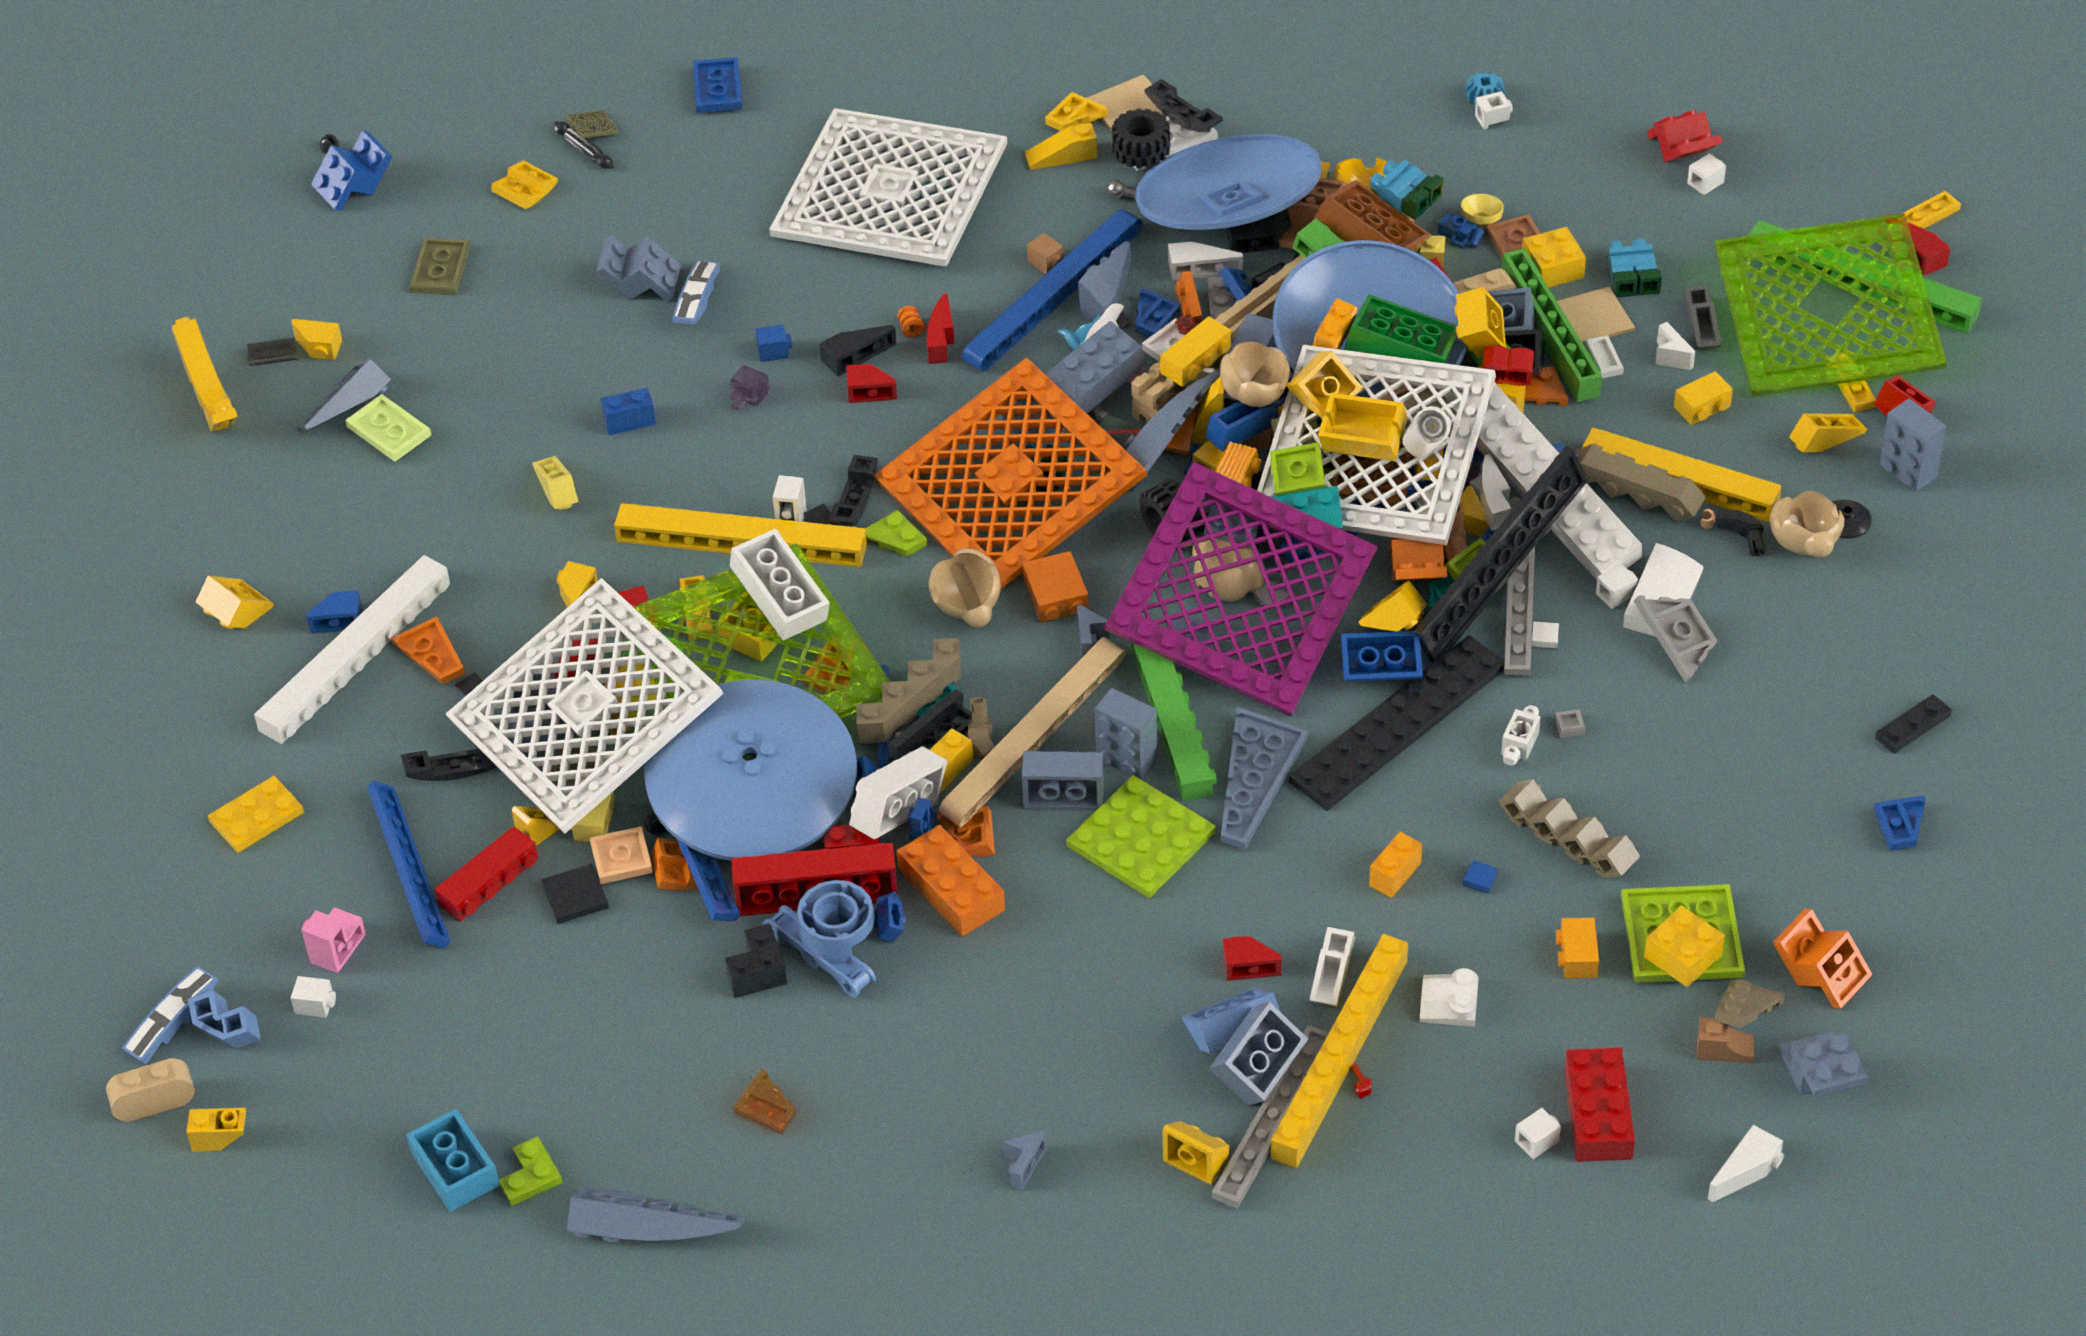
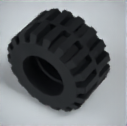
M1139 108L1134 111L1128 110L1126 114H1120L1119 118L1114 120V125H1112V150L1115 158L1119 159V162L1122 164L1126 163L1128 167L1149 168L1151 165L1160 164V161H1164L1170 153L1169 121H1166L1164 115H1160L1157 111L1152 112L1151 109L1141 110Z
M1171 478L1144 491L1140 495L1141 513L1153 536L1181 486L1178 481ZM1197 510V512H1196V514H1195V516H1194L1192 522H1195V521H1199V520H1200V515H1199L1198 510ZM1200 526L1192 528L1194 535L1200 532ZM1188 530L1186 531L1180 543L1191 538Z

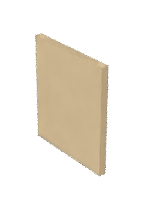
M1144 74L1087 97L1089 100L1108 107V115L1100 119L1111 131L1114 120L1119 118L1120 114H1126L1128 110L1134 111L1139 108L1141 110L1151 109L1152 112L1157 111L1160 115H1165L1145 94L1144 89L1152 85V83Z
M1610 287L1557 301L1583 345L1586 339L1605 335L1611 338L1635 331V326Z

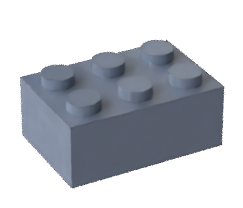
M1907 399L1888 412L1879 465L1917 492L1937 478L1947 425L1911 399Z
M1113 688L1107 692L1095 707L1096 752L1103 753L1104 765H1110L1128 776L1134 775L1142 779L1157 760L1156 708Z
M1023 751V808L1029 810L1096 811L1103 805V753Z
M1270 1002L1254 1006L1209 1069L1248 1106L1263 1102L1308 1038Z

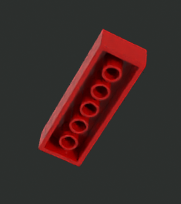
M893 843L731 858L733 888L736 906L740 913L739 917L778 913L782 905L797 911L801 898L809 889L820 883L833 880L849 881L862 887L870 896L872 904L877 903V898L891 892L898 894Z

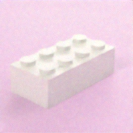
M776 528L732 548L730 558L731 569L782 640H786L827 621L829 601Z
M922 746L889 765L878 769L876 772L861 778L856 786L857 794L855 802L851 807L852 815L849 825L876 839L907 822L909 810L911 807H915L918 798L929 800L933 806L937 805L947 760Z

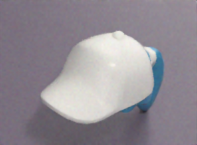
M1119 303L1110 305L1102 316L1099 315L1093 322L1080 326L1075 333L1067 329H1060L1058 333L1065 338L1070 348L1074 351L1110 320L1118 326L1116 320L1124 306Z

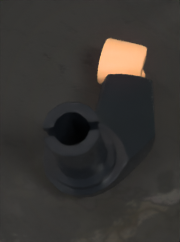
M1705 509L1702 512V518H1705L1700 520L1702 528L1710 529L1716 522L1719 529L1733 530L1747 538L1751 556H1760L1758 549H1760L1762 555L1766 552L1761 535L1764 531V526L1756 517L1739 510H1717L1716 515L1710 509Z

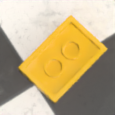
M272 776L209 814L208 819L233 849L239 853L303 814L304 809L275 776Z

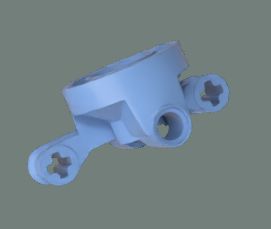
M839 880L820 883L809 889L801 898L797 913L788 906L782 905L775 916L763 921L762 925L771 923L777 941L788 942L800 951L802 958L811 968L818 969L821 967L831 974L850 997L857 998L860 995V991L867 984H873L876 981V976L872 969L853 956L851 948L867 937L872 930L875 920L871 898L862 887L849 881Z

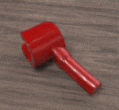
M1353 1064L1351 1068L1358 1080L1353 1087L1357 1096L1363 1099L1372 1094V1082L1369 1077L1365 1078L1357 1064Z

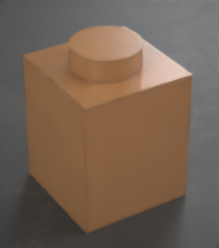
M1045 233L1027 244L1028 262L1044 274H1047L1064 259V246Z

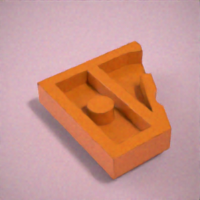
M1182 272L1178 281H1176L1174 291L1181 304L1182 314L1184 318L1186 317L1188 324H1198L1202 317V312L1192 272Z

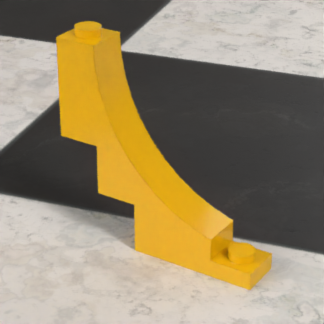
M184 317L176 320V324L172 325L171 329L189 382L193 385L200 408H203L210 431L214 432L235 425L238 417L235 407L232 408L230 399L215 372L196 319L190 320L189 317Z

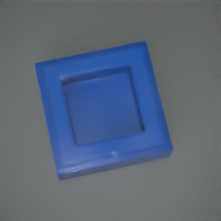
M1473 860L1463 879V885L1489 893L1498 875V868Z

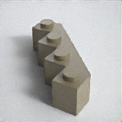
M1591 444L1575 451V454L1579 456V463L1588 480L1587 484L1596 481L1610 499L1629 493L1643 511L1661 505L1676 523L1694 517L1706 498L1689 478L1681 476L1680 479L1667 475V470L1648 464L1647 467L1635 463V459L1618 452L1615 455L1602 451L1603 447Z
M959 638L933 639V659L908 661V681L882 682V703L856 704L859 744L886 743L893 737L892 733L896 729L907 725L918 715V711L926 704L930 705L943 694L944 688L951 682L956 683L961 678Z
M1534 779L1516 782L1498 801L1514 824L1522 827L1524 824L1535 831L1534 836L1551 846L1554 843L1566 849L1565 855L1582 865L1587 862L1597 868L1596 873L1603 878L1622 876L1640 857L1633 842L1627 835L1609 837L1603 829V825L1595 816L1578 819L1573 812L1572 806L1565 798L1547 800L1542 793L1541 787Z

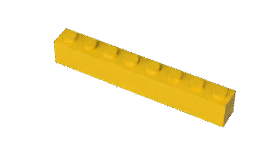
M1592 427L1582 446L1583 448L1596 444L1603 447L1602 451L1612 455L1618 452L1635 459V463L1647 467L1648 464L1667 470V475L1680 479L1681 476L1689 478L1706 497L1703 502L1727 510H1739L1769 523L1772 508L1780 500L1782 485Z

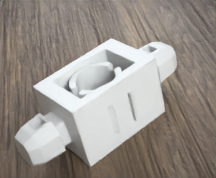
M1528 705L1523 711L1515 709L1502 737L1501 754H1503V762L1505 764L1513 766L1519 759L1527 761L1539 735L1540 716H1538L1539 711L1536 706Z

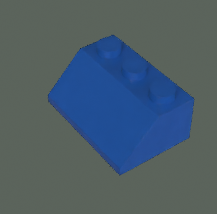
M1414 631L1341 634L1340 653L1344 682L1423 678L1420 638L1415 635Z

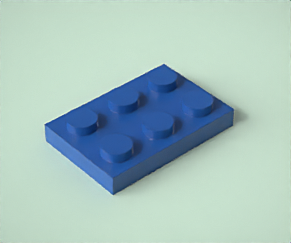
M738 57L693 61L697 113L742 109Z

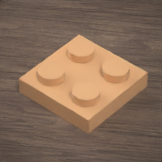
M642 826L590 837L600 884L653 873Z

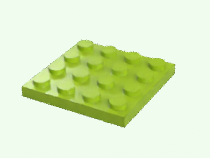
M1132 775L1066 839V846L1150 899L1216 833V825Z
M1730 884L1621 890L1634 983L1677 981L1644 958L1646 938L1681 905L1725 935L1722 955L1696 980L1744 978L1745 967Z

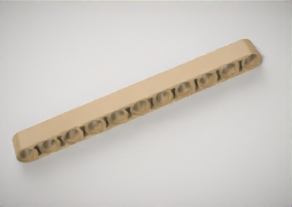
M1102 637L949 793L941 803L938 812L959 827L964 826L1022 766L1023 751H1036L1118 667L1126 651L1106 637Z

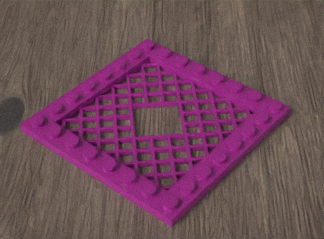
M1193 462L1110 615L1104 630L1292 717L1378 546ZM1204 497L1210 499L1209 501L1202 502ZM1215 504L1219 515L1207 518L1203 508ZM1221 505L1234 511L1223 513ZM1197 510H1199L1202 520L1192 522ZM1238 515L1242 525L1230 529L1226 518ZM1243 515L1256 521L1247 524ZM1222 520L1225 530L1213 533L1209 523ZM1205 525L1208 535L1196 538L1192 528ZM1262 526L1265 536L1253 539L1249 529ZM1267 526L1280 532L1269 534ZM1188 530L1191 540L1180 543ZM1244 530L1248 541L1236 544L1232 534ZM1227 535L1231 546L1219 549L1215 538ZM1284 536L1288 547L1276 550L1272 539ZM1290 536L1303 543L1293 545ZM1211 540L1214 551L1202 554L1198 543ZM1267 541L1271 552L1259 555L1255 544ZM1194 545L1197 556L1185 559L1181 548ZM1251 546L1254 557L1242 560L1238 549ZM1308 547L1311 558L1299 561L1295 550ZM1313 547L1325 552V554L1316 556ZM1177 550L1180 561L1170 563L1175 551ZM1234 551L1237 562L1225 565L1221 554ZM1291 552L1294 562L1282 566L1278 555ZM1217 556L1220 566L1208 570L1204 559ZM1274 557L1277 567L1265 571L1261 560ZM1331 558L1334 568L1322 572L1318 561ZM1336 558L1342 560L1340 565H1338ZM1200 560L1203 571L1191 574L1187 564ZM1257 561L1273 603L1227 617L1210 575ZM1314 562L1318 573L1305 576L1302 565ZM1183 565L1186 576L1174 579L1170 569ZM1297 567L1301 578L1288 581L1285 570ZM1166 570L1169 581L1158 584ZM1280 572L1284 583L1271 586L1268 575ZM1335 574L1328 587L1324 576ZM1206 576L1210 587L1197 590L1193 579ZM1320 578L1324 589L1312 592L1308 581ZM1189 581L1193 592L1180 595L1176 584ZM1303 583L1307 594L1295 597L1291 586ZM1172 586L1176 597L1163 600L1159 589ZM1286 588L1290 599L1278 602L1274 591ZM1155 591L1158 602L1148 604ZM1212 592L1216 602L1203 606L1199 595ZM1324 594L1319 606H1317L1314 597ZM1195 597L1198 608L1186 611L1182 600ZM1310 599L1313 609L1301 613L1297 602ZM1178 601L1181 613L1169 616L1165 605ZM1292 603L1296 614L1284 618L1280 607ZM1161 607L1164 617L1152 621L1148 610ZM1218 607L1222 618L1209 622L1206 611ZM1275 608L1279 619L1267 622L1263 612ZM1201 612L1205 623L1192 627L1188 616ZM1258 613L1262 624L1249 627L1246 617ZM1314 615L1307 627L1303 618ZM1184 617L1188 628L1175 632L1171 621ZM1241 618L1245 629L1232 632L1229 621ZM1299 619L1303 630L1290 633L1286 622ZM1167 622L1169 629L1159 624ZM1224 623L1228 634L1215 637L1212 626ZM1282 624L1286 635L1273 638L1269 627ZM1207 628L1211 639L1198 642L1195 631ZM1265 629L1268 640L1256 643L1252 632ZM1190 633L1192 640L1183 635ZM1247 634L1251 645L1239 648L1235 637ZM1303 635L1298 647L1296 648L1292 638ZM1230 639L1234 650L1222 653L1218 642ZM1288 640L1292 651L1279 654L1275 643ZM1213 644L1215 650H1213V649H1211V648H1209V647H1206V646ZM1271 645L1275 656L1262 659L1258 648ZM1254 650L1258 661L1245 664L1241 653ZM1237 655L1239 661L1230 658V656ZM1292 656L1285 669L1282 659ZM1277 661L1281 672L1268 675L1264 664ZM1260 666L1262 672L1254 669L1253 667Z

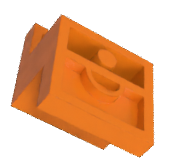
M1394 537L1393 540L1387 542L1391 559L1392 582L1431 580L1447 577V567H1444L1443 545Z
M1804 909L1772 942L1797 986L1821 987L1832 1007L1836 1009H1841L1873 975L1849 932L1824 931L1812 909Z

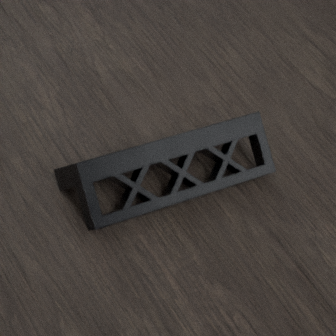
M957 689L953 690L890 741L888 762L892 763L902 758L909 752L920 748L923 744L935 745L943 737L937 736L939 731L952 728L962 735L968 731V724L972 720V713L963 707L964 693ZM959 715L967 719L966 722L956 723L953 720Z

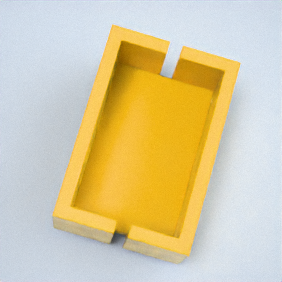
M1330 393L1325 410L1326 416L1323 417L1318 433L1322 450L1396 461L1401 444L1400 437H1403L1408 420L1404 403Z

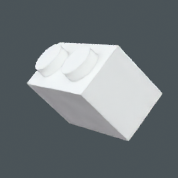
M779 475L773 494L775 519L805 521L806 516L804 513L807 512L803 478Z

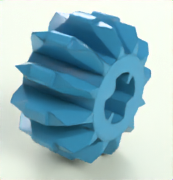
M1486 71L1484 74L1477 72L1475 76H1470L1465 92L1467 93L1468 102L1474 103L1476 107L1477 97L1501 91L1505 94V87L1502 77H1496L1495 73L1488 74Z

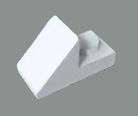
M1668 322L1659 325L1657 337L1659 347H1657L1655 363L1661 366L1685 370L1693 369L1695 350Z

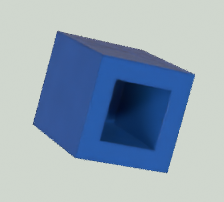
M784 324L755 328L760 362L789 358L788 348H792L790 333H785Z

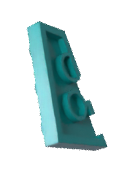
M1338 486L1271 497L1343 530Z

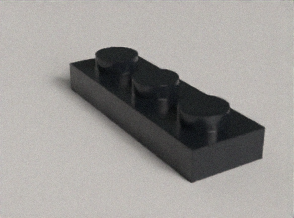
M1932 694L1876 731L1875 738L1895 754L1950 717L1952 709Z

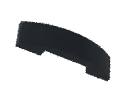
M1163 79L1144 89L1145 94L1162 113L1186 129L1206 132L1223 121V117L1209 108L1201 111L1177 96V88Z
M853 455L848 468V480L839 503L834 505L829 523L855 526L858 523L871 493L878 458Z
M479 748L431 757L428 756L427 750L401 754L406 777L417 780H454L474 776L497 767Z

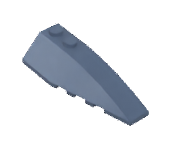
M1215 370L1180 392L1150 419L1137 436L1132 434L1124 444V447L1127 448L1126 451L1147 472L1219 372ZM1140 482L1133 486L1130 491L1133 492Z
M583 1185L570 1199L567 1231L575 1232V1236L589 1238L592 1235L603 1236L602 1239L609 1242H618L620 1239L644 1241L681 1240L739 1229L744 1223V1217L715 1210H706L705 1214L699 1213L697 1206L685 1204L675 1208L672 1207L669 1200L659 1199L658 1201L647 1202L646 1195Z

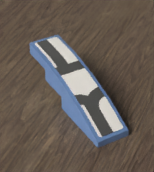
M696 261L679 296L672 322L696 325L708 307V297L714 290V279L720 272V263Z
M197 966L154 1007L122 1049L147 1064L162 1042L167 1045L182 1023L189 1025L191 1022L188 999L213 990L219 979Z

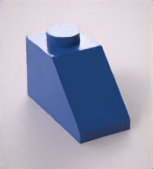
M359 591L333 592L307 612L310 633L338 632L346 629L362 613Z

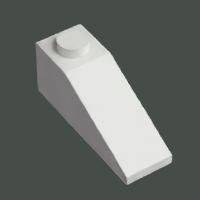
M1196 242L1168 244V262L1172 281L1178 280L1181 273L1191 271L1194 279L1221 276L1219 272L1225 267L1243 270V255L1240 252Z
M1753 1125L1710 1183L1708 1200L1714 1202L1766 1177L1772 1168L1777 1169L1784 1157V1154L1781 1153L1783 1140Z

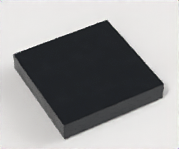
M592 863L541 879L557 924L609 908L608 901Z

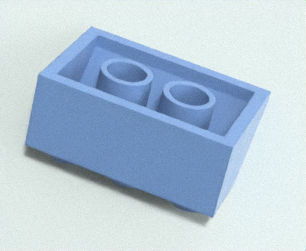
M1254 987L1185 1015L1182 1019L1200 1050L1217 1055L1220 1054L1254 1006L1270 1002L1278 1010L1279 1007L1274 992Z

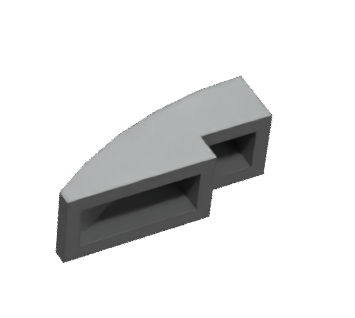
M1709 285L1685 287L1682 297L1696 349L1721 347L1715 305L1711 301Z

